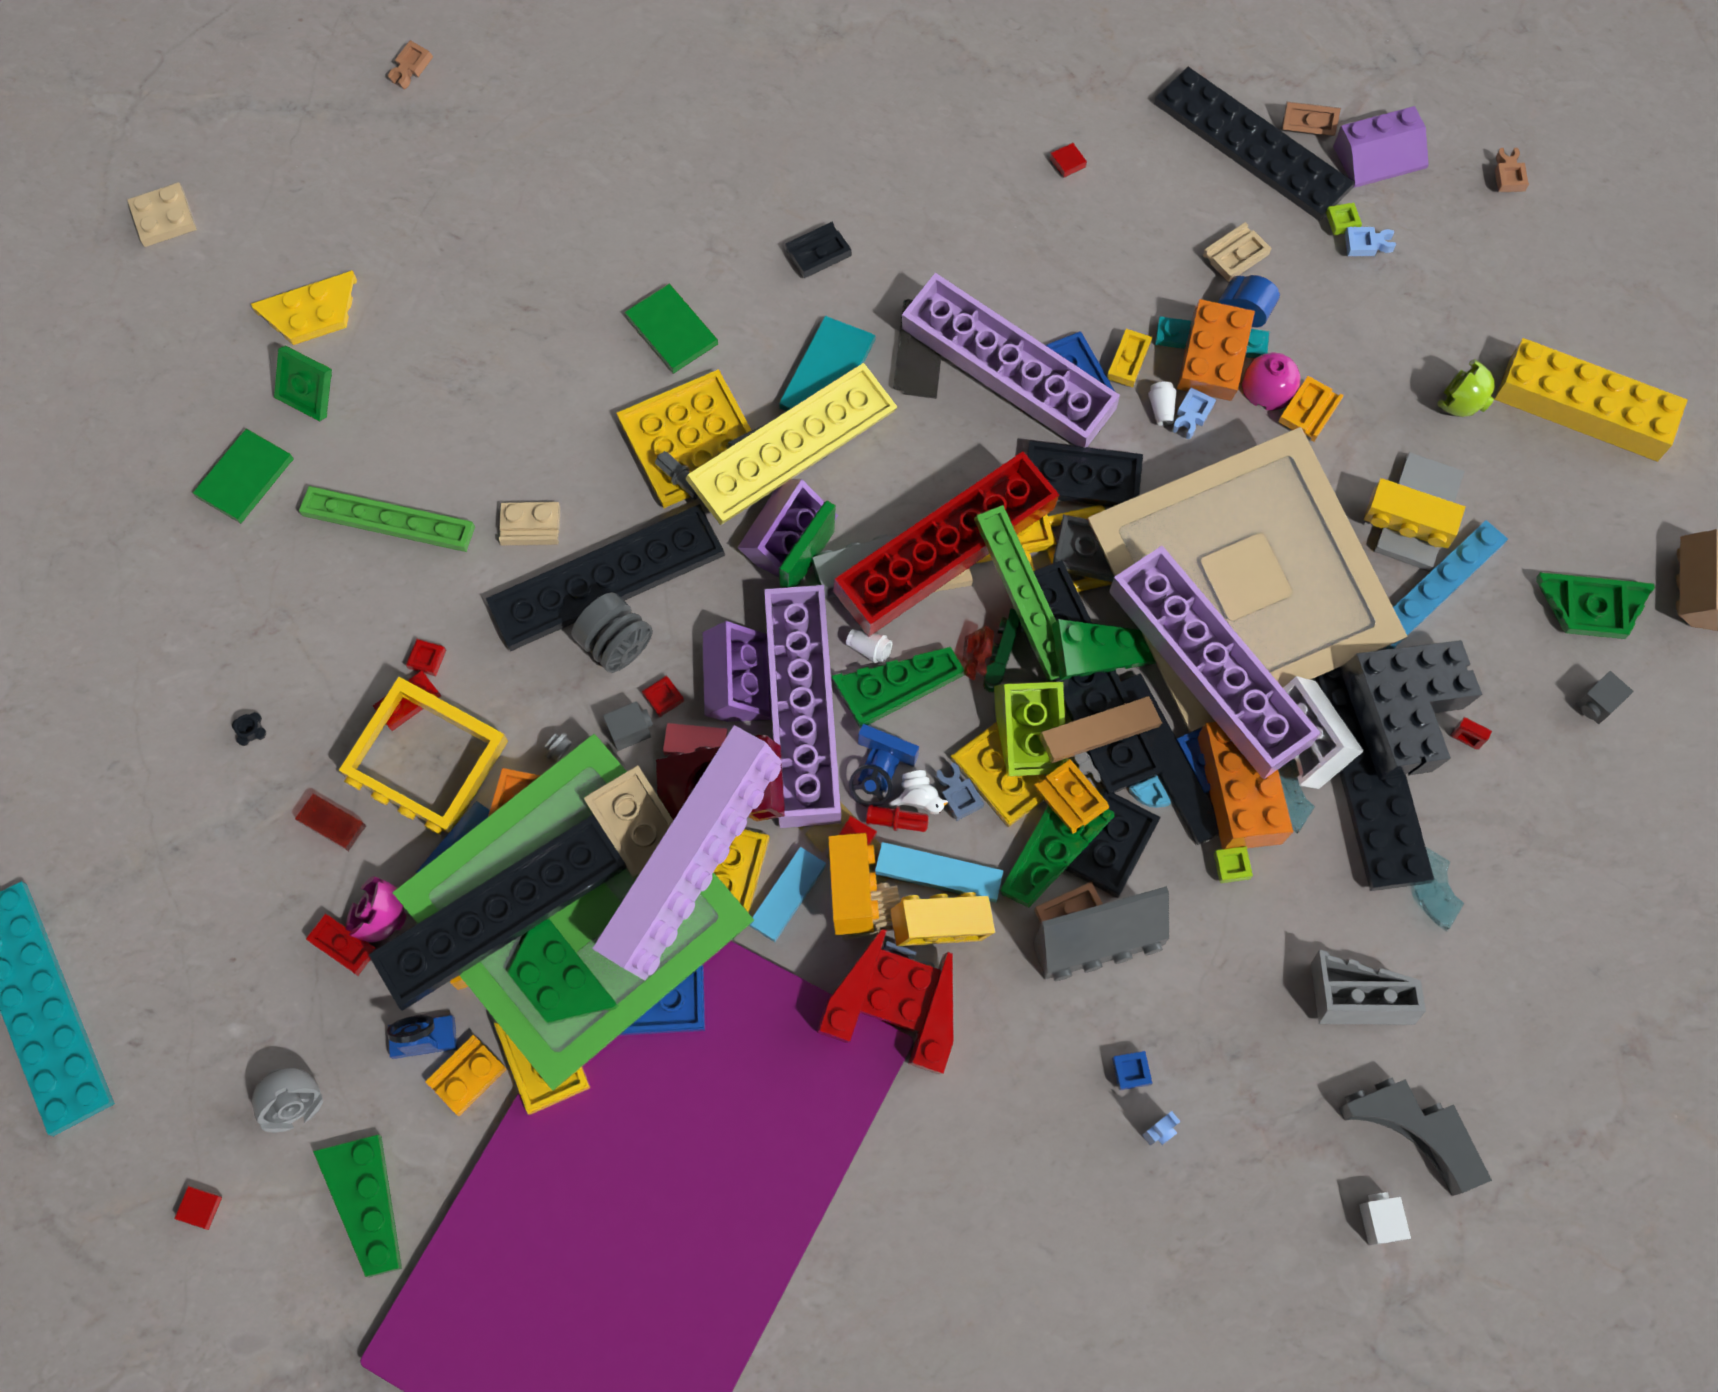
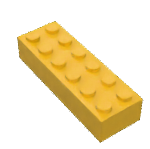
M1522 338L1511 355L1494 399L1657 462L1673 445L1688 399Z

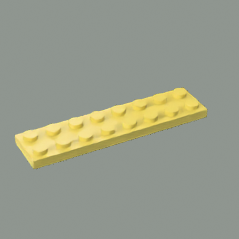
M862 363L687 475L686 480L718 523L722 525L782 486L789 479L794 478L893 413L897 409V405L867 366Z

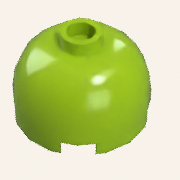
M1476 359L1469 362L1471 368L1467 372L1461 369L1451 380L1443 392L1447 395L1445 401L1442 399L1438 401V406L1453 416L1467 417L1474 415L1479 410L1485 412L1494 401V398L1491 397L1495 388L1494 378L1491 372Z

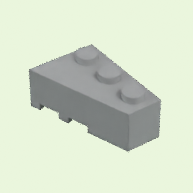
M1320 949L1311 962L1319 1024L1415 1025L1426 1012L1421 980L1382 968L1376 970L1366 967L1353 959L1343 960L1330 956L1329 952Z

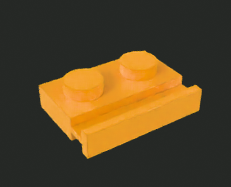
M1307 376L1281 415L1279 423L1291 430L1301 427L1305 435L1311 437V441L1315 442L1344 395L1332 392V388Z
M1071 759L1048 774L1045 780L1034 784L1036 791L1072 834L1080 826H1085L1109 808L1108 802Z
M472 1035L425 1082L457 1116H460L507 1068L476 1036Z

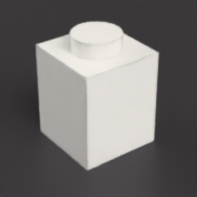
M1388 1192L1368 1195L1369 1202L1359 1205L1369 1246L1411 1239L1401 1197L1389 1198Z

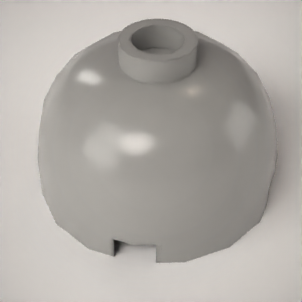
M297 1068L271 1071L256 1086L252 1097L256 1121L260 1124L261 1129L272 1133L293 1129L292 1123L303 1116L304 1123L307 1122L320 1110L323 1103L318 1084L308 1073Z

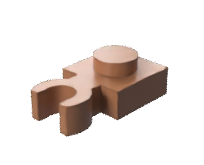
M410 40L395 60L399 66L389 72L388 78L394 84L401 78L398 83L403 89H406L410 85L412 74L419 77L432 60V54L427 49Z
M1500 148L1496 155L1498 165L1495 168L1498 192H1525L1529 186L1525 163H1517L1520 155L1518 148H1514L1510 156L1504 153V148Z

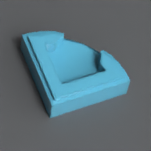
M1158 776L1129 788L1130 794L1143 805L1160 808L1169 806L1171 803Z

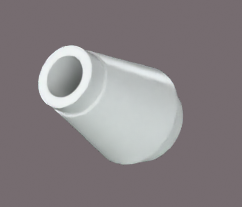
M1171 382L1155 383L1150 386L1151 391L1148 393L1157 425H1171L1174 423L1176 389L1173 388Z
M852 629L847 636L846 645L874 663L878 661L884 663L891 653L892 641L887 639L886 635L874 633L868 637L864 631Z

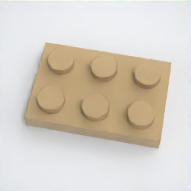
M639 766L634 767L584 797L585 803L626 863L627 870L633 879L639 876L673 822L670 814Z

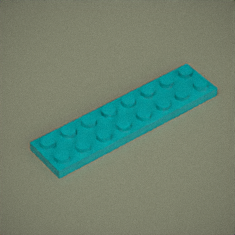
M21 881L0 892V1012L46 1132L54 1137L113 1106L115 1103L28 885Z

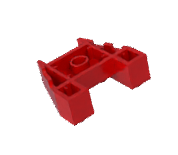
M882 929L877 933L858 961L827 1000L816 1033L848 1043L851 1041L859 1014L861 1013L916 1032L917 1036L908 1064L938 1075L944 1074L954 1042L953 953L947 952L942 955L938 969L882 950L881 947L887 931Z

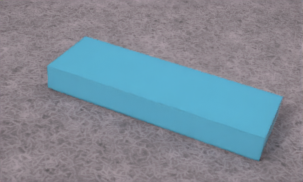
M800 847L752 917L754 922L749 926L773 942H776L827 866L826 862Z

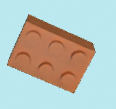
M1199 299L1193 312L1177 389L1189 392L1190 388H1193L1210 397L1232 401L1238 391L1255 311Z

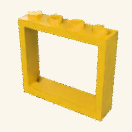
M398 677L339 771L346 777L344 782L354 789L360 791L364 787L372 792L370 797L386 806L390 801L399 806L397 812L411 820H414L416 816L426 821L424 827L440 835L442 831L449 833L460 821L508 743L505 734ZM402 698L409 700L488 744L443 817L357 770Z

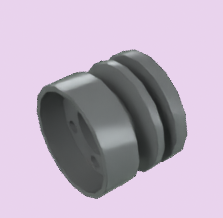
M611 592L597 598L586 607L576 620L571 634L573 639L585 651L593 652L594 659L601 663L607 672L614 673L628 666L641 654L649 643L653 630L647 622L642 621V617L639 614L632 613L631 607L618 594Z

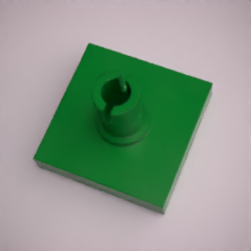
M285 345L278 349L274 398L320 422L327 418L332 369Z

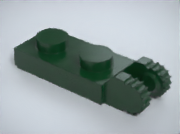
M1013 608L1010 609L1008 618L1002 617L998 634L1003 636L1000 644L994 643L990 660L994 661V663L988 665L985 671L983 686L986 692L988 691L989 693L994 692V686L1002 684L1019 628L1020 619Z

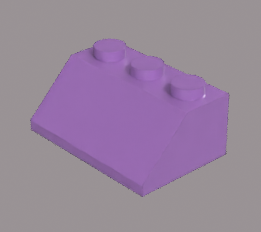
M1415 106L1342 125L1333 145L1349 179L1355 182L1354 188L1426 169L1429 165L1426 126Z
M789 479L782 486L774 490L741 541L738 549L756 566L779 577V567L819 511L824 501L802 479Z
M728 621L704 631L705 716L726 722L771 720L772 705L767 634Z

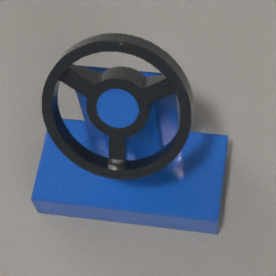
M863 724L858 734V745L871 749L865 765L857 768L851 775L849 790L852 797L859 804L869 807V805L879 806L891 794V780L899 762L914 767L919 756V746ZM862 770L858 778L860 783L853 785L856 774ZM863 789L867 794H875L880 801L866 802L856 794L855 790Z
M415 1015L388 1025L387 1035L390 1058L392 1059L457 1049L455 1017L452 1015L437 1018Z

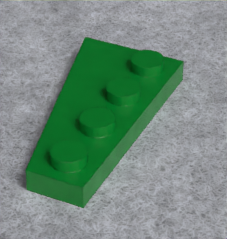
M1060 619L1052 624L1060 680L1069 679L1072 676L1080 675L1082 677L1095 672L1104 671L1105 673L1125 667L1128 669L1156 663L1141 630Z
M947 647L915 655L911 659L899 662L898 660L886 662V665L870 669L865 667L846 675H842V673L832 675V681L861 729L863 724L870 725L965 676V669L952 648Z
M1048 805L1000 890L1001 894L1030 908L1115 817L1114 811L1107 809L1085 826H1080L1072 834Z
M374 1135L313 1151L365 1277L370 1278L402 1269L382 1136Z

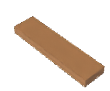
M1148 696L1043 731L1039 737L1051 763L1157 728L1162 722Z

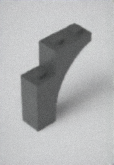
M1393 1077L1374 1085L1377 1091L1368 1095L1365 1094L1364 1090L1345 1097L1348 1103L1339 1107L1344 1120H1360L1380 1124L1398 1132L1413 1142L1432 1161L1452 1196L1492 1181L1454 1104L1443 1108L1441 1103H1437L1421 1111L1406 1079L1395 1083Z

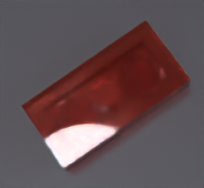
M314 793L295 818L300 824L348 852L366 828L362 821Z

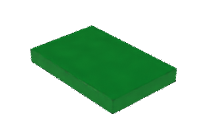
M670 283L625 312L629 322L673 374L718 345V339Z
M246 428L199 484L193 494L199 500L241 524L294 458L290 453Z
M829 501L823 503L779 567L780 588L798 587L813 565L812 557L817 556L823 550L834 534L836 505Z

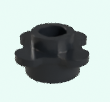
M255 712L250 715L245 714L233 721L232 728L238 736L236 742L239 745L246 746L250 741L265 738L266 730L262 728V717L260 714ZM252 727L251 731L248 732L247 728Z

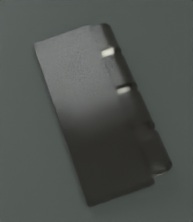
M906 299L903 301L902 314L913 300ZM901 321L900 344L897 350V368L895 369L893 388L904 391V395L936 399L941 355L904 331Z

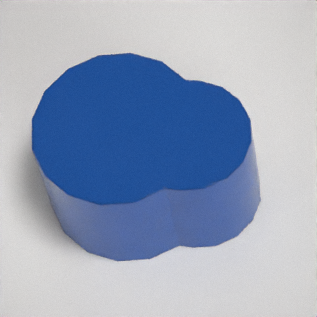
M1237 275L1230 280L1218 303L1255 311L1252 327L1258 328L1267 322L1279 301L1280 292L1275 284L1267 278L1258 275L1246 277Z

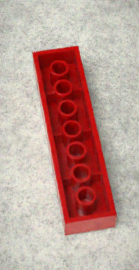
M1022 451L834 579L833 592L868 637H870L989 554L974 521L977 515L1003 505L1016 534H1019L1054 510L1059 494Z

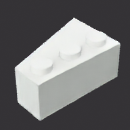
M1296 676L1283 689L1320 731V735L1312 746L1293 758L1296 760L1300 774L1297 778L1299 786L1320 789L1360 755L1363 749L1317 682Z

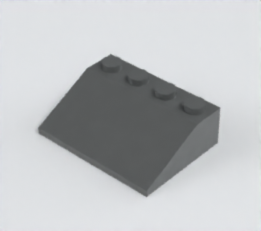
M1165 886L1042 921L1033 945L1044 979L1053 978L1054 981H1061L1073 976V971L1084 969V972L1088 973L1102 968V963L1114 960L1115 964H1120L1133 959L1132 954L1144 951L1145 955H1151L1162 951V946L1169 939L1168 888Z

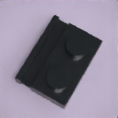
M833 221L785 243L786 252L790 254L792 261L804 278L852 256L850 246L839 230H836Z

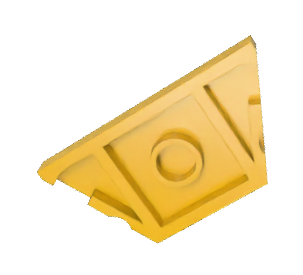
M352 270L251 303L258 316L261 315L277 332H281L284 338L292 345H296L347 328L348 310L351 308L353 300L351 292L353 284H356L357 279Z

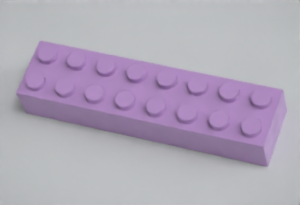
M937 273L931 277L902 314V327L904 331L1075 446L1088 447L1117 409L1120 397L1118 393Z
M1160 546L1114 577L1109 591L1110 594L1263 779L1312 746L1320 735V731L1163 546Z
M824 585L764 589L773 738L776 743L781 745L785 816L778 817L780 828L841 824Z
M735 725L733 726L592 949L645 981L649 975H652L657 970L662 953L666 947L671 946L678 934L677 929L682 921L692 914L697 897L701 891H705L710 885L713 877L712 873L717 865L724 862L727 858L732 841L744 831L747 817L752 809H756L760 805L764 797V790L769 782H773L780 772L782 761L766 742Z

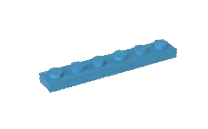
M1487 520L1393 607L1407 636L1507 542L1508 538ZM1400 640V641H1398V642H1396V643H1393V644H1391V645H1389V646H1387V647H1384V648H1385L1386 650H1387V649H1394V648H1396L1403 640Z

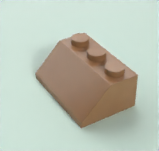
M1718 530L1680 536V548L1677 549V559L1680 563V574H1677L1676 577L1677 586L1680 590V600L1676 602L1677 614L1691 627L1718 631Z

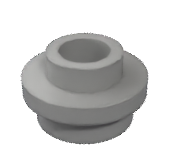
M565 732L560 736L555 733L546 743L544 748L548 750L545 755L548 759L552 757L558 761L571 746L572 742L567 739L568 735Z

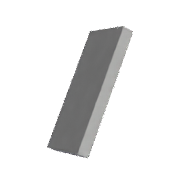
M1409 452L1398 484L1455 502L1465 471ZM1382 528L1374 552L1431 571L1440 547H1434L1426 541L1414 537H1405L1397 531Z

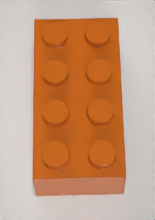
M1217 722L1205 723L1199 732L1198 742L1201 754L1203 753L1206 765L1204 769L1207 783H1210L1211 787L1209 794L1214 807L1222 849L1282 845L1293 833V828L1278 770L1263 779Z

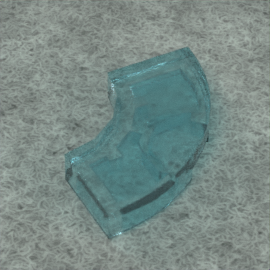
M1292 759L1279 768L1278 772L1292 828L1298 834L1315 806L1306 799L1301 786H1299L1297 776L1300 774L1296 761Z
M1426 847L1435 880L1430 884L1415 885V893L1427 915L1439 927L1448 931L1464 903L1454 895L1448 883L1447 871L1451 861Z

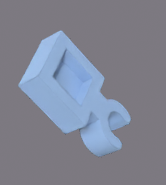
M1347 227L1345 231L1347 255L1375 256L1378 249L1384 253L1393 252L1396 242H1387L1385 240L1392 239L1394 230L1386 229L1380 233H1375L1374 227Z
M1190 388L1178 409L1177 415L1181 417L1176 419L1172 431L1176 433L1179 427H1186L1188 429L1186 439L1189 440L1194 434L1196 424L1203 426L1215 405L1216 399Z
M1171 1111L1142 1136L1150 1146L1157 1140L1163 1145L1177 1134L1173 1127L1181 1121Z

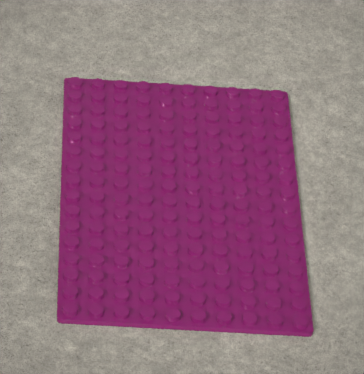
M730 941L703 964L705 1031L618 1036L582 1066L590 1089L531 1115L527 1114L520 1092L517 1094L361 1357L360 1363L362 1367L404 1392H733L913 1045L912 1037L881 1020L861 1013L859 1014L851 1041L848 1043L816 1033L826 1002L832 994Z

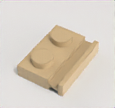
M1245 222L1204 249L1203 257L1208 258L1211 261V265L1230 282L1234 276H1239L1267 257L1272 248L1254 230L1251 231Z
M559 502L501 503L499 542L501 546L559 545Z

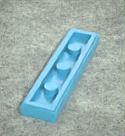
M884 842L881 844L875 869L876 875L957 894L974 892L976 896H989V901L995 903L998 899L1003 870Z

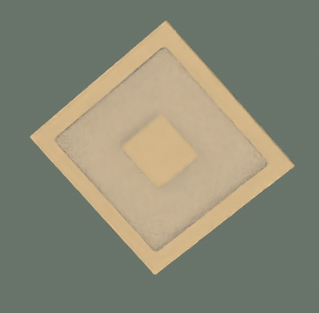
M1301 427L1090 516L1087 519L1114 576L1160 546H1163L1282 688L1296 676L1309 680L1343 666L1357 653L1377 651L1408 637ZM1142 633L1189 733L1202 728L1205 723L1215 722L1208 711Z

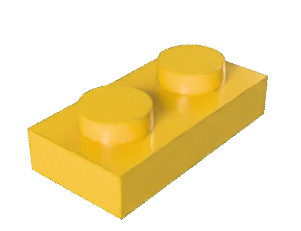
M1126 328L1108 372V380L1133 388L1151 344L1152 337Z

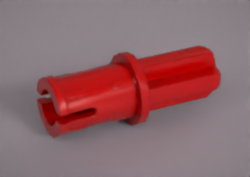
M869 805L866 824L893 827V831H897L900 828L925 832L928 828L929 816L924 813L903 811L898 806L896 809Z

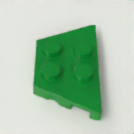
M1542 572L1536 577L1537 584L1565 633L1626 639L1630 635L1636 624V619L1641 615L1645 607V602L1655 588L1654 583Z
M549 918L528 931L508 974L548 1025L564 1022L570 1018L589 1016L591 1013L603 1010H614L619 1006Z

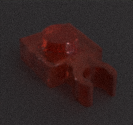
M987 626L965 636L962 656V661L966 663L964 675L973 681L975 680L976 672L982 676L986 674L985 659L992 656L994 631Z

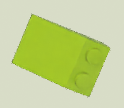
M1063 682L1019 683L994 686L996 720L1007 776L1050 774L1067 762L1066 758L1051 763L1039 737L1041 732L1065 724Z

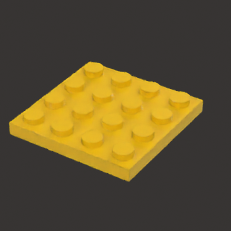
M719 369L616 413L663 509L691 496L679 485H673L671 483L672 479L655 464V460L660 453L668 452L682 466H688L691 473L727 450L726 445L728 442L752 431Z

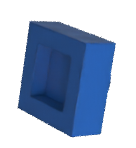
M1145 1051L1114 1056L1112 1058L1119 1091L1153 1084Z

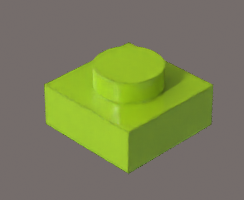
M1354 202L1328 207L1326 216L1333 235L1345 234L1347 227L1362 226Z
M1247 846L1216 850L1214 852L1220 883L1251 880L1253 874Z

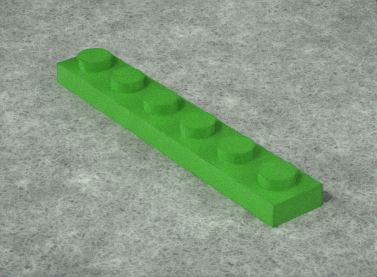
M311 486L308 487L299 512L304 517L467 552L475 529L472 521Z
M1003 505L979 514L974 518V521L1048 682L1060 677L1052 624L1056 620Z

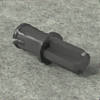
M668 452L660 453L655 460V464L672 479L671 483L673 485H679L692 499H698L699 496L686 480L687 475L690 473L689 467L686 465L682 466Z

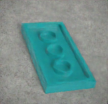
M825 316L779 403V409L784 411L792 409L864 363L876 340V335Z

